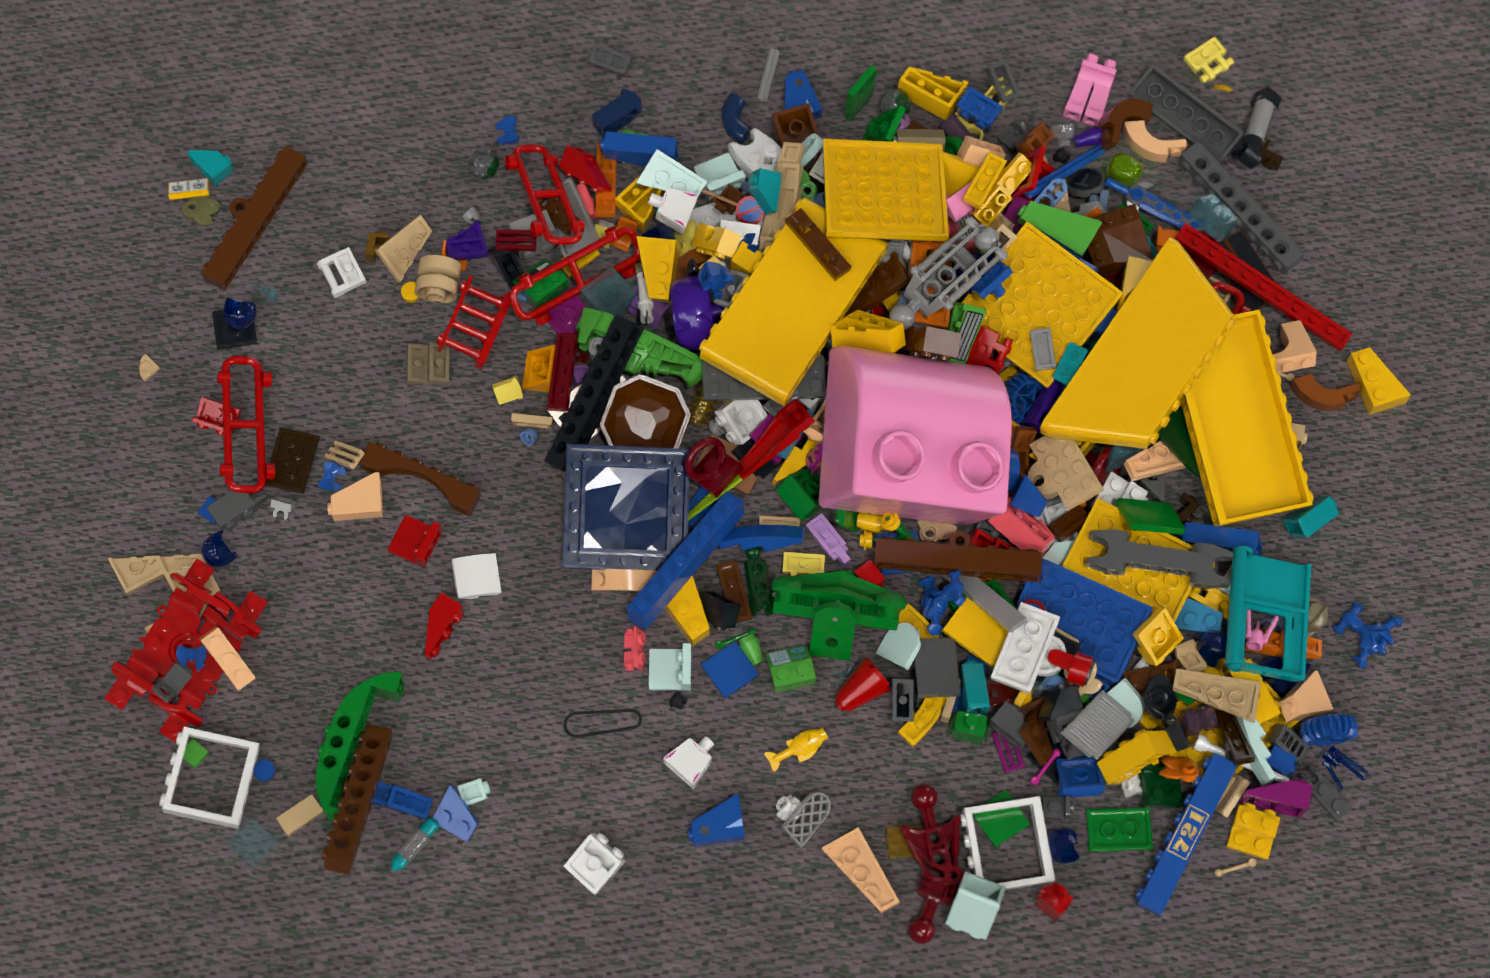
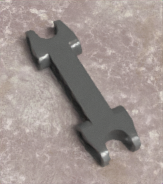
M1091 530L1089 533V539L1102 544L1106 554L1103 557L1087 558L1085 566L1104 574L1124 575L1126 567L1188 576L1190 577L1189 585L1195 588L1212 589L1228 588L1230 586V579L1218 575L1213 569V563L1231 561L1233 552L1216 545L1195 543L1193 544V551L1129 542L1130 534L1122 530Z

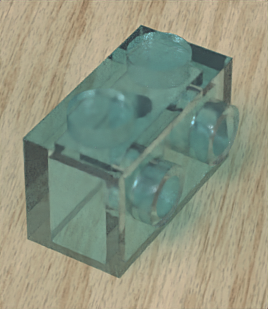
M1213 193L1200 197L1189 214L1216 240L1228 236L1238 221V218Z

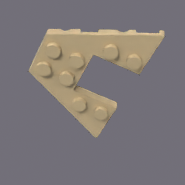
M201 554L167 557L108 558L127 595L164 576L173 592L176 587L186 592V587L171 579L172 573H178L185 577L196 558L205 563ZM211 575L204 587L211 591L210 595L214 596L216 592L219 593L221 590L213 575ZM204 605L199 618L202 617L203 612L207 609V605ZM154 623L145 627L147 633Z

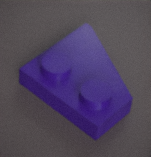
M479 221L474 222L468 229L459 231L456 236H451L447 239L445 249L447 257L457 261L487 257L488 252Z

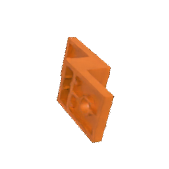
M912 240L908 268L910 280L913 276L910 273V269L913 266H918L927 258L926 252H934L945 241ZM951 259L945 263L946 266L950 267ZM941 274V278L944 281H949L946 275ZM926 287L928 293L935 294L932 288ZM943 307L926 317L917 311L913 324L947 329L950 311H946Z

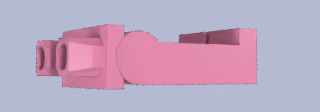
M1090 53L1086 60L1083 59L1078 78L1063 116L1080 122L1091 87H1094L1082 123L1098 127L1117 70H1115V61L1108 59L1103 66L1097 64L1099 57Z

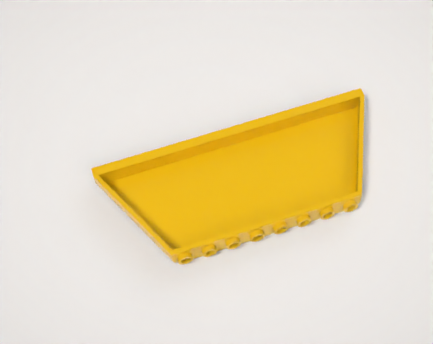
M1172 237L1166 241L1044 418L1040 427L1041 434L1051 438L1147 449L1150 444H1154L1157 441L1159 430L1161 427L1165 428L1170 421V414L1172 411L1176 412L1181 404L1180 399L1183 395H1188L1192 388L1191 383L1194 379L1200 377L1203 372V365L1205 362L1209 363L1214 355L1213 350L1216 346H1221L1225 339L1224 334L1227 330L1231 331L1236 322L1234 314L1179 241Z

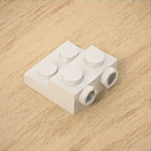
M729 400L714 411L717 415L715 417L717 424L725 428L727 440L735 445H741L750 439L748 434L767 416L759 400Z
M1111 471L1102 484L1104 491L1095 496L1090 507H1093L1097 498L1117 507L1115 504L1117 498L1148 501L1146 497L1148 491L1133 481L1127 482Z
M601 833L590 834L564 865L594 895L602 889L607 881L626 862L622 858L624 856L623 852L616 847L612 849L607 844L608 839Z

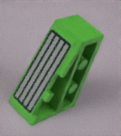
M954 302V307L950 310L948 328L943 330L962 333L958 358H950L949 361L965 364L987 309Z

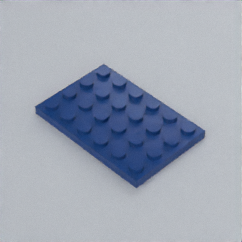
M1044 558L1041 583L1026 582L1015 606L1018 608L1021 602L1034 599L1041 602L1047 612L1060 616L1057 628L1079 640L1081 644L1079 652L1094 657L1097 665L1096 674L1116 683L1120 682L1138 643L1133 633L1149 618L1153 607Z

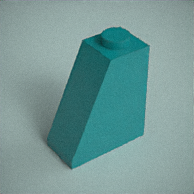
M1322 495L1313 500L1312 506L1295 510L1281 518L1289 535L1301 538L1311 536L1339 514L1336 509V501L1331 496Z
M967 661L960 668L963 711L986 716L990 704L983 663Z

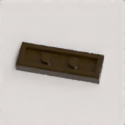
M1223 710L1213 711L1211 717L1233 765L1253 763L1255 757L1236 716Z

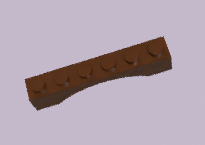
M369 442L364 451L365 454L359 461L360 469L371 474L379 472L380 476L405 474L424 479L441 491L453 510L468 517H471L481 498V492L476 485L460 482V479L454 475L447 476L442 474V471L436 467H426L420 460L408 459L397 450L392 452L379 442H376V444Z

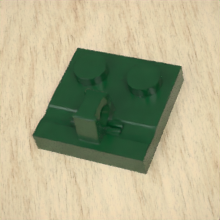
M1149 764L1141 769L1142 772L1139 773L1144 808L1184 807L1180 778L1171 779L1159 774L1160 771L1166 768L1165 765Z

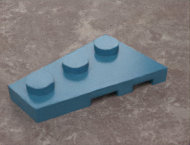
M1187 597L1175 624L1179 631L1221 635L1224 615Z

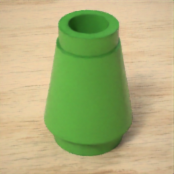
M754 633L738 640L740 649L753 666L764 661L758 637L755 638Z

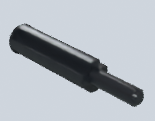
M691 259L687 264L688 276L698 275L699 273L698 263L694 259Z

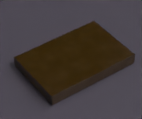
M280 428L270 463H275L274 480L266 479L265 486L304 494L320 436Z

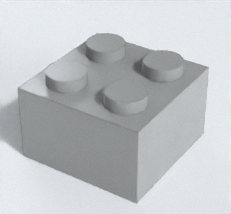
M547 210L542 211L550 233L556 236ZM535 214L509 223V229L531 230V221L537 220ZM542 234V236L537 237L536 251L516 252L519 259H530L536 253L541 251L549 252L557 245L546 241ZM513 243V244L532 245V243Z

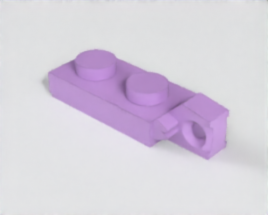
M822 513L805 524V528L829 558L833 561L838 559L843 567L851 563V558L846 553L849 551L846 542Z

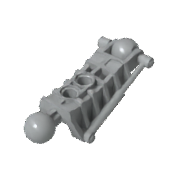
M972 216L968 217L965 220L966 226L949 241H945L922 263L910 269V273L913 276L904 293L909 303L893 307L890 311L889 319L902 322L905 330L913 325L917 311L924 317L943 307L946 311H950L954 307L953 303L979 281L989 268L998 260L1005 261L1008 258L1009 254L1003 248H1000L1002 243L999 241V234L996 229L984 226L983 224L978 225V222ZM969 229L973 230L968 237L962 236ZM972 238H974V243L979 250L987 251L978 260L964 247ZM994 252L995 257L990 262H987V258ZM950 259L955 264L953 268L945 265ZM959 268L963 274L957 278L955 271ZM941 274L946 275L949 281H944L941 278ZM926 287L932 288L935 294L928 293Z

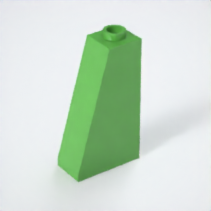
M1030 201L1027 206L1023 204L1017 214L1020 216L1017 221L1019 224L1024 226L1026 222H1029L1058 245L1080 258L1102 224L1099 220Z

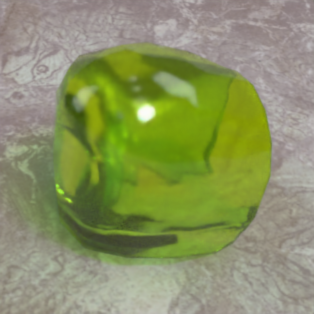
M1120 152L1111 159L1105 180L1110 177L1130 188L1141 178L1143 172L1142 164L1132 156Z

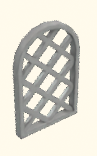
M817 791L810 793L781 826L799 847L802 848L827 818L831 808L828 796ZM815 795H820L819 801H814ZM822 803H826V810H822ZM814 804H819V811H813ZM805 805H810V812H805ZM813 814H818V821H813ZM805 815H810L809 822H804ZM801 816V823L795 824L796 817ZM809 825V831L803 833L804 826ZM800 826V833L795 834V827Z

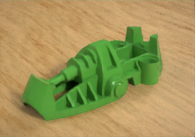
M584 307L582 316L576 326V329L579 331V349L588 353L590 341L596 337L604 338L615 316L607 312ZM643 330L624 371L634 376L646 371V375L653 373L655 378L658 374L681 376L687 388L690 389L702 381V359L667 339Z

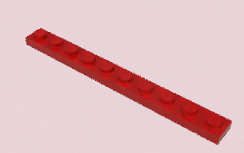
M1187 223L1183 225L1175 237L1182 247L1292 320H1300L1304 328L1337 350L1341 351L1351 337V332Z

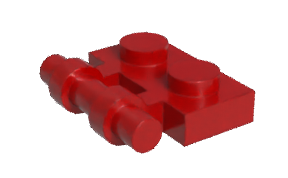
M982 325L969 352L966 363L984 367L989 365L993 371L999 374V371L1003 370L1005 365L1003 362L1007 354H1010L1012 350L1013 339L1006 337L1004 343L998 341L1001 333ZM994 349L1000 351L996 359L991 358Z

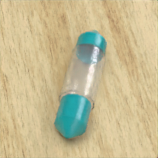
M427 818L420 828L416 829L392 859V871L404 869L429 842L431 836L439 828L437 819Z

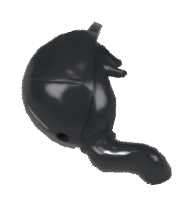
M1156 675L1151 678L1144 690L1142 701L1143 708L1149 716L1160 720L1163 725L1172 726L1178 722L1177 717L1173 713L1179 700H1177L1178 697L1166 676Z

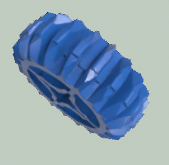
M1019 372L1016 375L1010 376V380L1004 382L1010 400L1012 420L1020 426H1026L1022 422L1043 385L1027 373Z
M1328 714L1304 721L1301 724L1300 732L1303 742L1307 745H1334L1355 739L1358 736V724L1355 717L1349 714Z

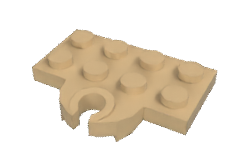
M1043 436L1029 444L1038 461L1030 468L1028 478L1033 484L1038 479H1044V483L1041 486H1036V488L1046 499H1052L1059 495L1069 511L1104 491L1075 440Z

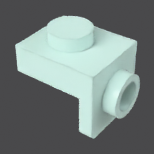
M482 778L457 786L462 801L464 800L467 805L488 799L487 794L491 793L488 782H483Z

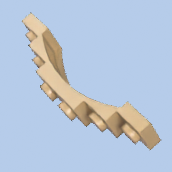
M784 142L776 167V172L782 173L778 209L776 213L765 215L759 239L760 246L758 251L761 253L764 252L768 245L771 246L773 244L776 232L779 229H783L785 218L789 214L792 215L794 213V207L801 198L803 189L799 186L804 169L801 166V160L805 148L802 143Z

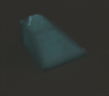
M610 267L581 289V293L592 309L607 312L614 316L617 314L621 317L625 315L637 295L613 267Z

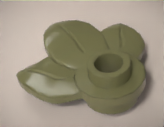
M209 195L191 197L190 201L182 205V214L189 220H195L199 225L208 226L213 224L211 215L220 211L222 206L218 201L209 199Z

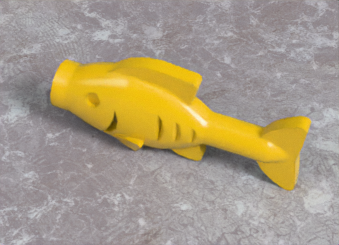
M823 727L805 730L796 735L794 739L786 741L788 748L777 754L765 752L764 755L770 762L773 772H775L780 765V761L791 755L797 756L799 762L811 758L824 740L828 739V736Z

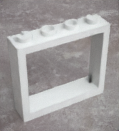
M184 727L183 732H179L176 744L179 745L177 753L173 752L171 765H174L172 773H168L165 785L168 786L166 794L162 793L160 806H163V813L239 829L260 749L259 743ZM189 737L249 750L231 817L171 804Z
M1040 796L968 807L962 810L963 814H960L961 826H965L966 835H963L965 848L969 847L970 856H967L969 869H973V875L983 878L972 814L1030 805L1042 876L997 884L1006 887L1005 890L1048 884L1055 881Z

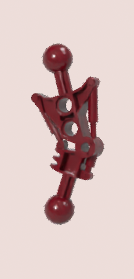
M920 784L912 790L911 801L917 809L921 810L925 829H914L903 825L899 832L904 837L915 861L920 864L923 870L920 875L923 881L917 883L920 888L915 889V892L920 897L926 899L920 917L911 921L908 932L914 942L926 944L935 936V926L932 920L938 904L952 905L954 902L952 897L955 895L958 885L963 879V872L958 867L961 818L959 815H956L948 824L937 827L933 810L937 802V793L932 786ZM930 834H934L937 836V843H932L930 841ZM950 840H951V855L953 856V865L951 864V860H950V856H949V851H948V847H947V845H948V843L950 842ZM934 855L941 856L942 864H937L934 861ZM931 871L940 874V877L930 875Z

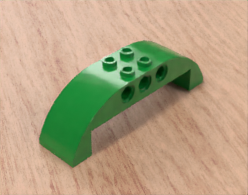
M401 672L380 674L356 686L343 699L336 710L332 723H328L325 736L327 737L325 743H321L318 750V756L320 757L316 770V789L320 804L331 825L335 813L339 814L340 810L337 808L374 698L376 696L399 703L406 685Z

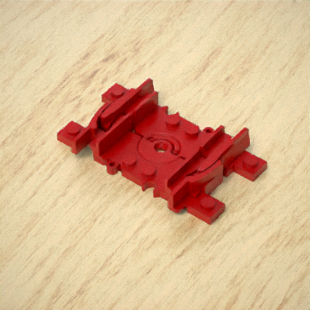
M197 558L185 577L178 573H172L171 579L186 587L187 591L184 592L176 587L170 595L168 601L169 608L167 609L164 605L157 608V614L162 618L156 619L146 636L139 638V641L144 644L143 650L138 651L133 648V655L130 656L126 665L119 661L112 664L111 672L118 676V679L104 698L105 701L123 711L134 693L141 698L148 693V702L169 714L159 733L175 743L178 733H182L183 728L188 727L190 723L196 727L201 726L203 719L188 711L187 707L191 706L198 710L206 700V692L210 696L215 695L217 688L212 683L217 682L224 672L206 649V659L203 662L205 666L197 671L195 661L188 660L186 666L191 669L192 678L178 693L177 696L180 699L176 705L171 704L176 696L166 703L152 691V687L160 676H162L161 681L173 665L178 663L176 658L178 646L182 645L191 649L204 646L198 638L217 626L232 647L240 653V646L247 635L254 639L260 635L262 629L255 622L268 604V601L251 591L240 607L218 592L214 596L210 595L211 591L204 586L215 569ZM204 605H207V609L202 614V619L205 620V623L203 624L199 632H197L201 625L199 615ZM231 610L234 615L230 622L227 623L226 619ZM160 688V691H161L163 694L169 695V694L165 693V692H167L166 690Z

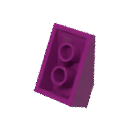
M1295 779L1246 790L1238 800V804L1250 803L1258 809H1268L1279 814L1301 818L1309 808L1313 785L1307 784L1305 780Z

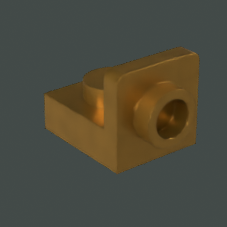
M381 231L368 233L365 251L367 262H376V256L378 255L374 250L389 239L388 234Z

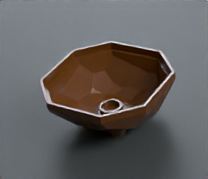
M639 374L613 387L600 422V427L609 446L679 448L691 414L679 388Z

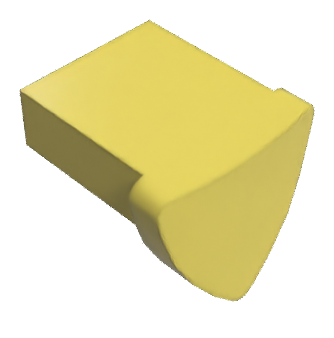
M517 375L492 384L499 405L523 398Z

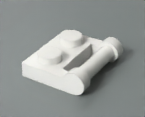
M349 247L317 262L318 268L323 271L332 289L331 293L334 298L366 283ZM332 264H335L344 282L340 286L329 267Z

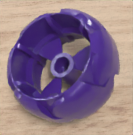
M694 275L676 279L672 282L670 291L677 343L692 353L701 352L699 347L704 339L707 340L711 335L710 330L715 321L721 320L720 316L723 312V306L710 302L709 290H703L698 276Z

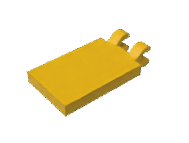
M967 597L963 605L959 606L942 630L943 633L990 668H993L997 663L1009 633L1008 630Z

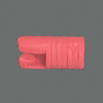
M580 183L577 185L578 191L593 221L596 219L594 200L587 186Z

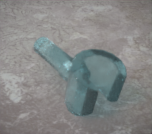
M257 284L253 285L254 289L266 294L265 299L267 301L277 302L279 295L274 288L267 289Z

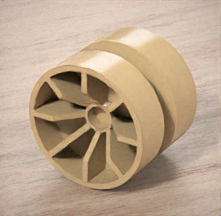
M442 255L422 257L419 261V277L416 281L415 294L426 301L454 302L458 294L459 285L457 282L460 280L461 264L453 258Z

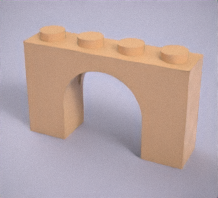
M1301 321L1281 324L1280 339L1285 350L1274 354L1277 373L1315 366L1317 351Z

